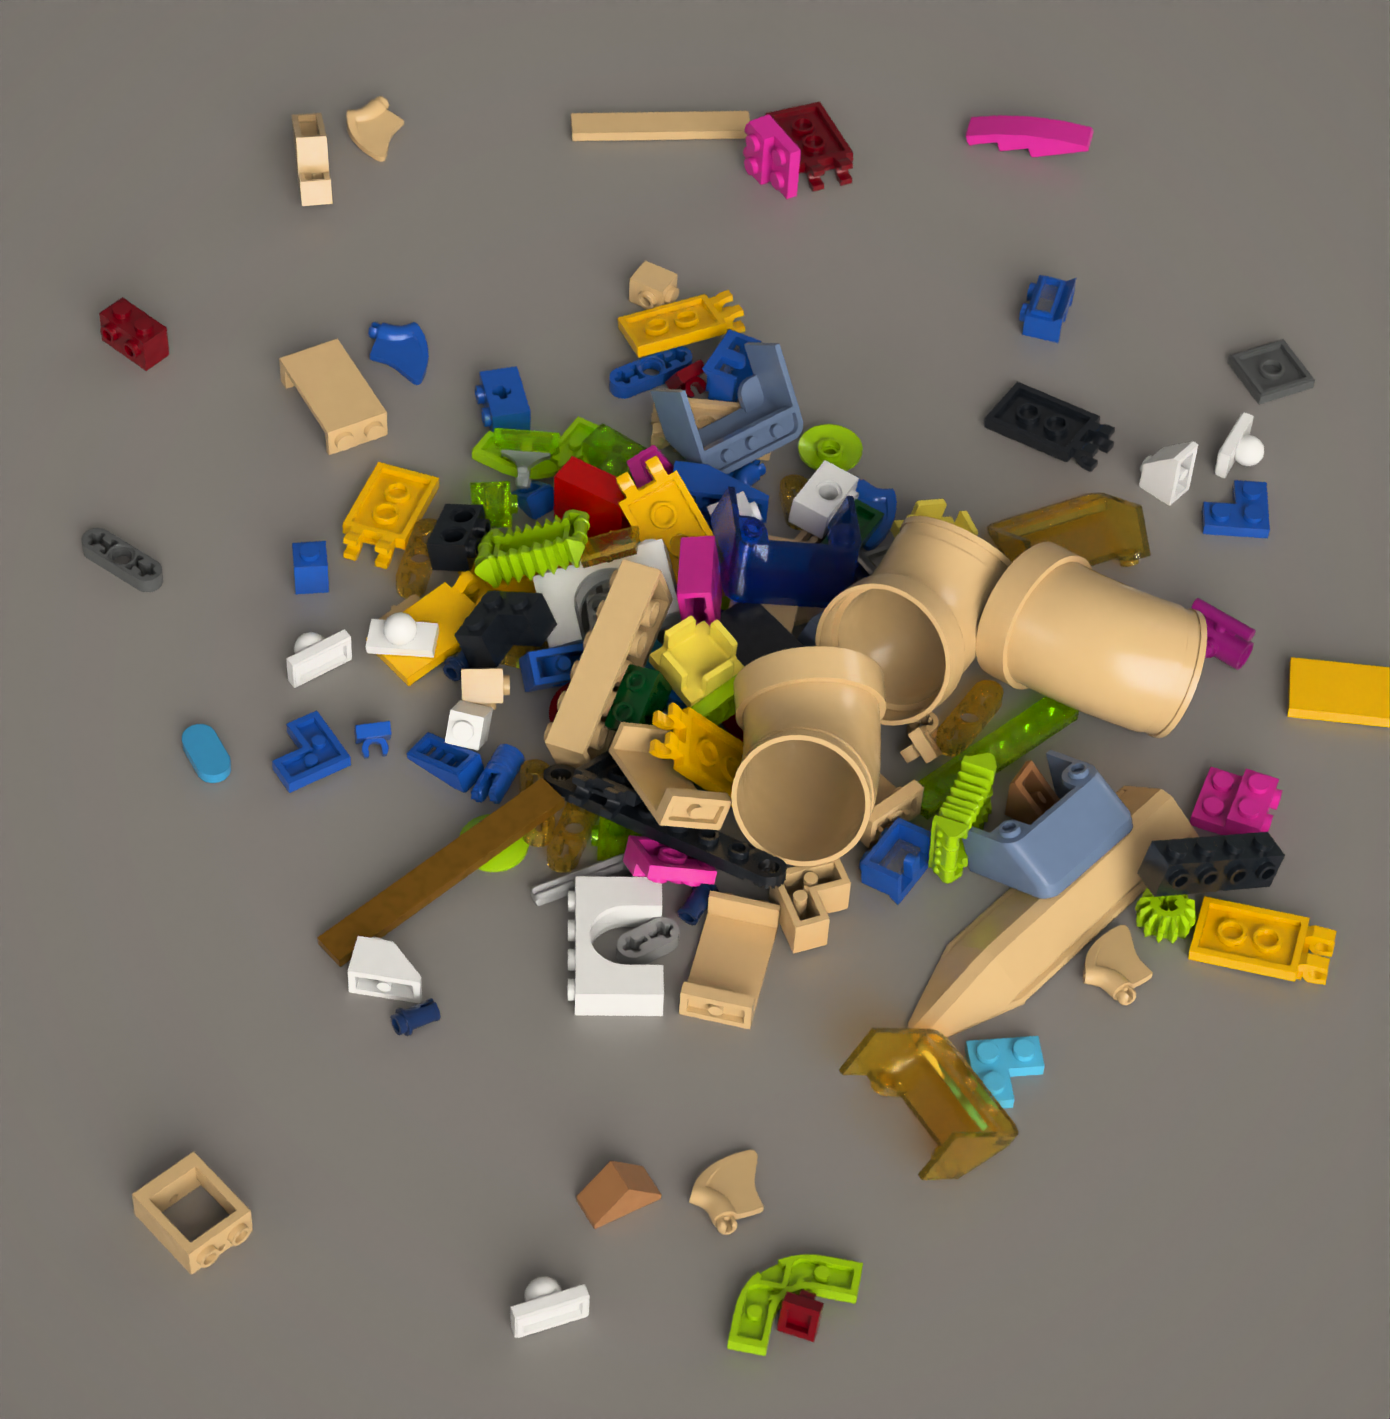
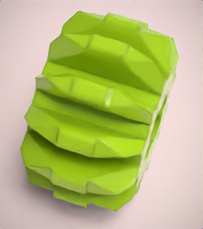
M1146 888L1142 897L1137 901L1135 908L1137 927L1144 928L1145 937L1156 936L1158 943L1163 938H1167L1172 944L1177 940V937L1185 939L1192 926L1195 925L1197 917L1195 915V900L1188 899L1187 894L1154 897L1150 890Z

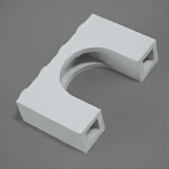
M647 539L640 542L638 546L610 550L604 556L593 559L582 558L578 568L574 565H569L567 570L557 568L555 574L548 569L544 577L535 575L533 581L536 593L543 594L557 623V626L547 638L549 649L584 643L585 632L581 619L583 603L596 587L610 582L613 571L619 569L623 559L662 571L673 601L660 631L671 628L681 622L677 599V584L669 552L663 539Z
M575 876V891H568V912H575V920H568V941H575V949H568V971H575V979H568V1001H575V1015L663 1016V965L614 963L603 958L592 945L601 934L608 930L619 927H638L655 918L662 917V883L652 882L647 877Z

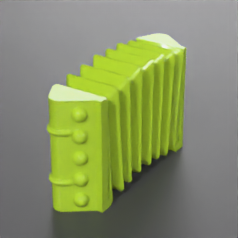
M572 509L564 513L562 520L557 515H555L553 523L546 518L543 527L537 520L533 528L526 523L523 531L517 525L514 532L509 527L505 534L498 528L490 530L482 537L478 545V556L475 559V574L482 578L483 581L491 584L493 588H497L502 579L509 585L512 577L519 583L523 575L531 581L536 572L541 577H544L548 569L553 574H555L558 566L567 570L569 562L576 568L580 567L581 556L588 541L587 531L590 528L589 514Z
M991 753L964 756L961 763V771L957 772V780H954L953 787L950 788V796H946V802H943L942 807L939 809V816L935 815L932 820L928 867L932 868L933 872L944 883L949 884L957 880L963 874V867L968 865V856L965 852L962 838L967 839L968 830L972 826L983 830L984 822H988V814H992V785L997 766L995 756Z

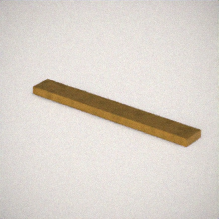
M543 778L539 779L318 936V944L342 967L351 960L357 936L382 938L565 807L564 798Z

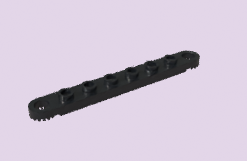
M565 764L549 766L544 771L543 779L557 793L565 797V801L568 802L569 795L573 794L577 788V785L572 783L576 768ZM559 777H561V780L565 777V781H559ZM592 792L588 801L580 808L600 816L599 810L606 804L608 799ZM644 802L635 807L624 803L618 815L610 820L743 880L746 878L751 880L754 885L758 884L760 888L765 886V889H768V886H771L774 889L775 886L780 887L786 881L787 866L782 859L717 830L659 825ZM767 869L770 872V869H772L773 873H765V870Z

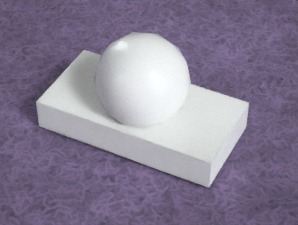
M1245 412L1239 416L1218 452L1214 470L1215 475L1226 478L1235 461L1242 466H1253L1262 460L1264 445L1257 437L1250 435L1254 416Z
M403 612L394 613L387 617L386 620L371 619L365 646L366 651L369 654L434 658L439 625L438 623L415 622L409 614Z
M344 629L326 639L315 632H307L299 636L294 645L295 654L286 658L288 681L296 688L352 660L351 636Z
M547 1276L537 1277L530 1281L524 1294L525 1302L511 1306V1329L514 1337L520 1338L588 1317L589 1293L585 1284L562 1291L557 1281Z

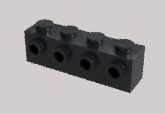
M1268 832L1158 840L1151 842L1137 873L1154 897L1270 887L1285 854Z

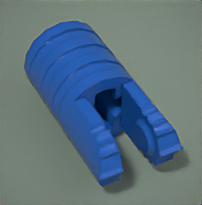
M508 744L497 746L471 791V799L482 803L489 796L493 804H500L524 764L525 758L521 751Z

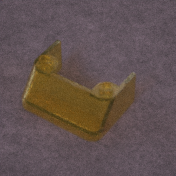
M871 1028L839 1069L842 1075H866L871 1081L870 1084L873 1090L881 1096L901 1097L937 1143L938 1147L931 1153V1159L918 1174L921 1180L959 1179L1007 1148L1019 1134L1016 1124L953 1043L937 1030L922 1028Z

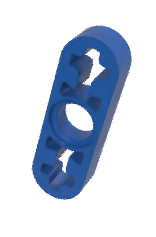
M680 346L654 353L618 367L610 373L609 391L617 398L626 399L666 384L665 382L672 375L692 364V352L688 348ZM646 369H655L659 373L656 375H647L643 373V371Z

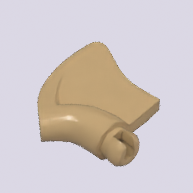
M377 96L360 109L347 110V131L350 138L364 153L379 162L386 160L391 138L404 125L403 119L387 110L389 102L382 96Z
M1117 926L1097 939L1087 953L1083 969L1084 984L1100 987L1114 1000H1118L1121 1005L1131 1004L1136 998L1134 988L1150 980L1153 972L1138 957L1127 926Z
M754 1150L738 1152L715 1162L699 1175L693 1186L689 1203L704 1209L708 1213L713 1225L717 1227L718 1232L723 1235H729L736 1230L738 1226L737 1219L763 1212L764 1206L755 1187L758 1155Z

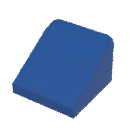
M532 480L530 488H519L509 495L510 500L534 520L554 509V490L552 485Z

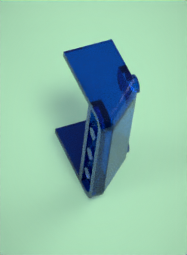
M728 486L710 516L713 535L716 541L722 588L728 598L741 603L826 608L833 598L854 584L862 540L853 496H846L829 522V544L769 540L767 528L762 521L752 516L739 515L735 487Z

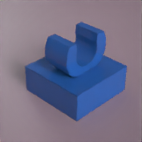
M390 721L355 725V743H363L361 753L364 759L369 758L368 747L371 744H378L382 750V757L387 756L389 747L386 740H390L392 735Z

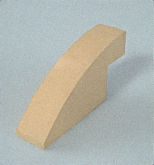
M322 113L291 115L302 206L333 204L327 136Z

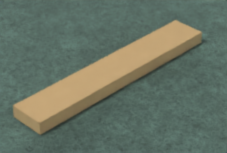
M749 111L571 113L572 141L745 139L747 134L744 129L750 121Z

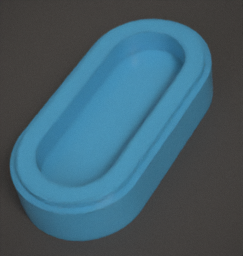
M204 724L188 727L182 734V747L198 777L208 783H218L225 780L231 773V760L214 729Z

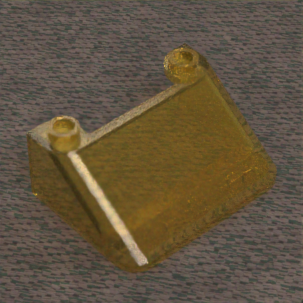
M1105 493L1081 495L1000 520L987 526L988 534L999 551L1012 563L1027 549L1042 542H1054L1085 558L1091 566L1115 559L1120 562V566L1129 567L1137 565L1140 562L1139 559L1151 556L1142 506Z

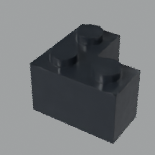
M494 590L487 591L481 598V601L455 633V637L470 666L497 668L513 645L541 647L557 626V623L542 593Z

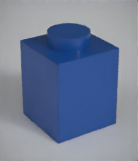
M326 541L292 543L296 595L329 593Z

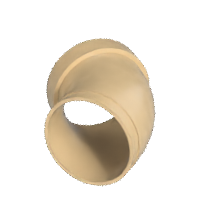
M910 516L903 521L899 534L892 541L872 575L857 581L838 594L827 605L819 619L815 646L854 650L869 656L881 666L884 675L886 712L880 724L894 726L918 721L942 704L953 693L962 674L976 658V636L981 615L995 585L1012 562L994 546L961 527L932 517Z
M1042 542L1030 547L1016 558L995 585L979 622L976 636V657L984 672L1013 688L1020 690L1030 688L1050 699L1090 716L1135 732H1144L1154 738H1163L1179 723L1196 690L1206 654L1207 624L1203 613L1198 610L1186 609L1182 605L1111 579L1092 570L1091 565L1085 558L1054 542Z
M797 647L762 656L742 668L734 680L735 715L737 724L743 730V754L732 785L731 800L733 813L740 830L757 849L776 856L789 865L816 866L826 864L845 855L857 844L866 830L874 808L881 765L880 721L886 712L883 670L869 656L839 647Z

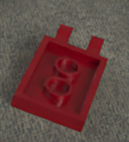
M821 102L765 113V115L769 114L800 148L799 174L806 172L809 186L813 192L824 189V183L820 176L825 175L827 170L835 169L840 185L852 183V177L848 170L853 169V151Z

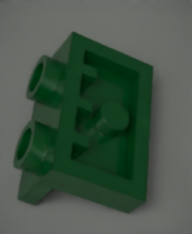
M632 664L628 665L605 721L607 729L617 731L621 722L653 725V712L657 710L664 711L672 691V687L660 671Z

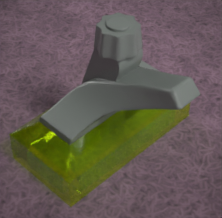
M494 428L493 441L495 449L517 466L518 477L515 478L517 488H530L531 468L543 461L550 460L552 456L560 453V433Z

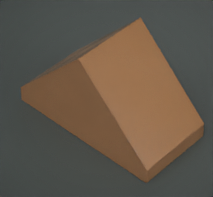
M1032 760L1026 761L1011 781L1004 814L1028 825H1031L1060 800Z
M610 1161L576 1196L577 1203L594 1229L661 1199V1193L643 1166Z

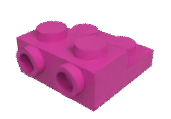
M769 114L749 121L744 129L747 134L745 138L747 146L743 150L745 157L744 166L747 173L753 176L760 185L771 182L772 186L779 190L786 199L797 196L800 148Z
M1210 767L1192 812L1190 824L1219 835L1269 832L1274 815L1268 813L1270 808L1277 810L1283 790L1277 789L1279 779L1247 768L1242 777Z
M632 835L628 837L623 862L634 877H647V879L655 883L670 881L675 884H686L694 887L700 886L701 883L714 885L717 870L713 866L648 837Z

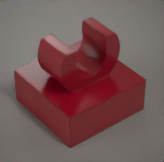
M700 359L672 375L665 382L669 389L678 390L681 388V390H685L688 398L695 396L691 391V386L696 387L699 394L706 391V382L700 378L705 373L702 370L704 366L702 360Z
M802 1289L800 1294L797 1295L787 1291L783 1299L777 1331L814 1342L818 1334L824 1303L815 1300L817 1293Z

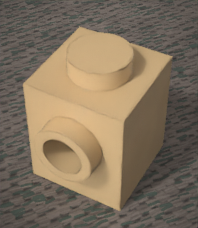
M645 260L630 277L629 302L645 309L676 302L679 295V288H677L678 274Z
M502 667L461 668L462 700L492 707L493 710H496V703H503V695H510V675H503Z

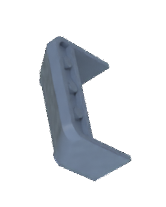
M748 342L744 344L753 375L744 379L739 385L738 399L741 409L699 430L697 429L685 390L655 388L650 391L667 442L687 462L707 464L725 474H729L800 436L803 430V418L780 343Z
M1051 749L1046 753L1054 791L1060 800L1031 825L1016 820H1007L1002 822L991 833L972 826L968 830L967 839L962 838L965 852L968 856L970 871L1042 899L1052 898L1063 892L1133 829L1129 809L1095 766Z

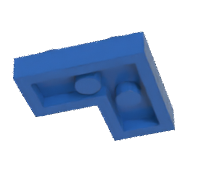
M1234 480L1233 503L1203 502V534L1268 538L1270 523L1267 482Z
M317 710L286 724L287 733L298 749L272 761L273 771L289 793L351 766V756Z

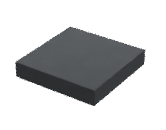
M1284 339L1229 355V366L1259 405L1314 387L1315 379Z

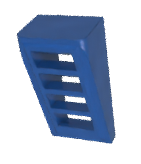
M430 732L425 734L406 753L409 760L463 793H466L477 782L484 770L479 753L464 747L445 743L444 738ZM433 748H436L429 756H427V754H428Z

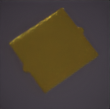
M638 525L617 531L612 530L608 533L588 538L582 555L581 563L583 568L606 562L610 563L613 560L636 555L640 533Z

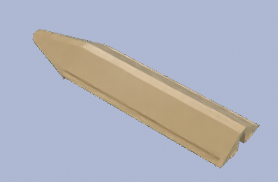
M1123 786L1118 790L1116 794L1131 813L1132 831L1059 895L1042 899L1011 887L950 941L908 1022L907 1031L909 1036L919 1044H935L1025 1004V1001L1146 890L1147 886L1137 872L1152 841L1199 837L1174 798L1160 788Z

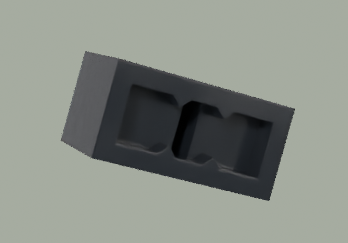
M445 504L426 543L432 570L471 571L478 556V545L482 537L491 530V523L485 516L483 505Z

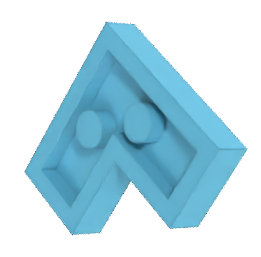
M1039 1036L966 1041L965 1054L976 1111L1013 1108L1015 1099L1010 1077L1042 1075L1045 1065Z

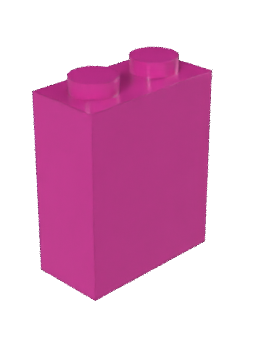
M715 536L681 537L677 582V599L681 621L692 615L696 620V625L705 620L711 626V622L716 619L720 621L723 586Z

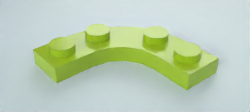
M578 416L554 442L542 446H533V452L550 453L551 459L531 468L530 479L554 477L571 456L585 462L605 439L606 428ZM489 430L472 449V459L517 478V466L510 459L502 456L501 449L520 451V444Z
M803 1254L779 1259L778 1264L766 1269L762 1273L757 1272L746 1283L738 1297L727 1349L766 1356L772 1324L778 1310L782 1307L787 1291L799 1295L801 1290L804 1289L817 1293L816 1297L856 1304L863 1263L823 1255Z

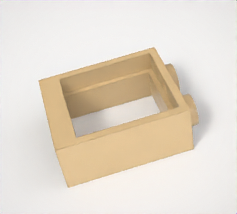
M194 1151L132 1194L135 1216L191 1275L201 1268L212 1265L220 1254L231 1246L243 1243L253 1231L251 1210ZM201 1185L229 1216L190 1243L162 1212Z

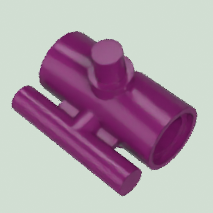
M1196 598L1191 608L1203 613L1207 624L1205 659L1215 657L1236 670L1241 669L1253 650L1254 643L1251 640L1256 630L1200 598Z

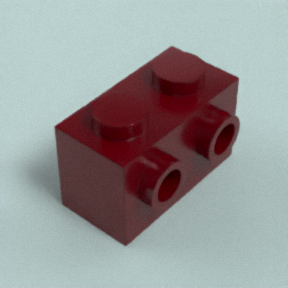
M120 298L99 313L102 341L145 371L169 356L167 327L125 298Z

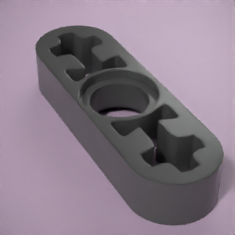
M93 528L83 534L82 548L83 554L87 559L139 591L153 592L162 586V566L158 561L103 528ZM119 556H127L131 558V560L125 564H118L114 562V559Z

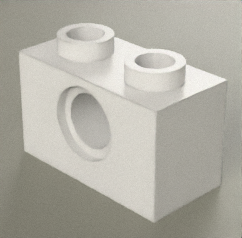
M825 460L793 499L788 521L823 539L827 532L833 529L843 516L845 509H848L854 500L858 499L859 493L856 492L859 478Z

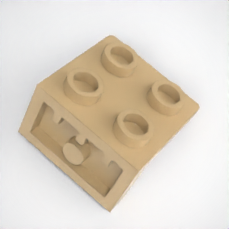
M880 774L874 808L860 841L870 849L878 842L881 832L885 828H890L898 817L909 822L918 816L921 812L924 787L914 779L904 787L899 786L896 788Z

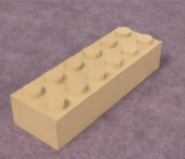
M623 559L619 569L613 571L609 582V593L606 600H602L598 605L597 621L593 630H589L585 636L583 654L580 661L576 660L572 666L570 673L571 682L567 691L561 693L557 703L558 712L553 722H549L544 733L545 744L556 764H565L578 768L609 750L617 731L607 729L605 721L628 665L645 667L673 601L661 570Z

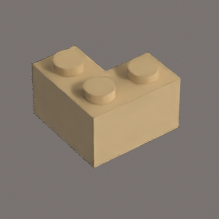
M840 858L822 865L787 868L784 884H781L780 887L775 886L774 889L771 886L769 888L770 903L781 905L779 923L793 953L827 945L830 922L828 913L848 909L851 882Z

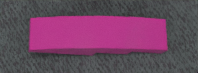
M1032 116L971 117L966 139L968 145L997 142L1000 151L1028 148L1031 157L1089 151L1093 129L1092 127L1062 120Z

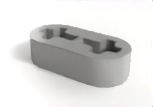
M659 917L622 934L617 940L616 958L620 964L645 965L672 952L679 944L680 928L678 923L668 917ZM670 934L669 938L664 937L665 935ZM631 947L633 950L626 951V948Z

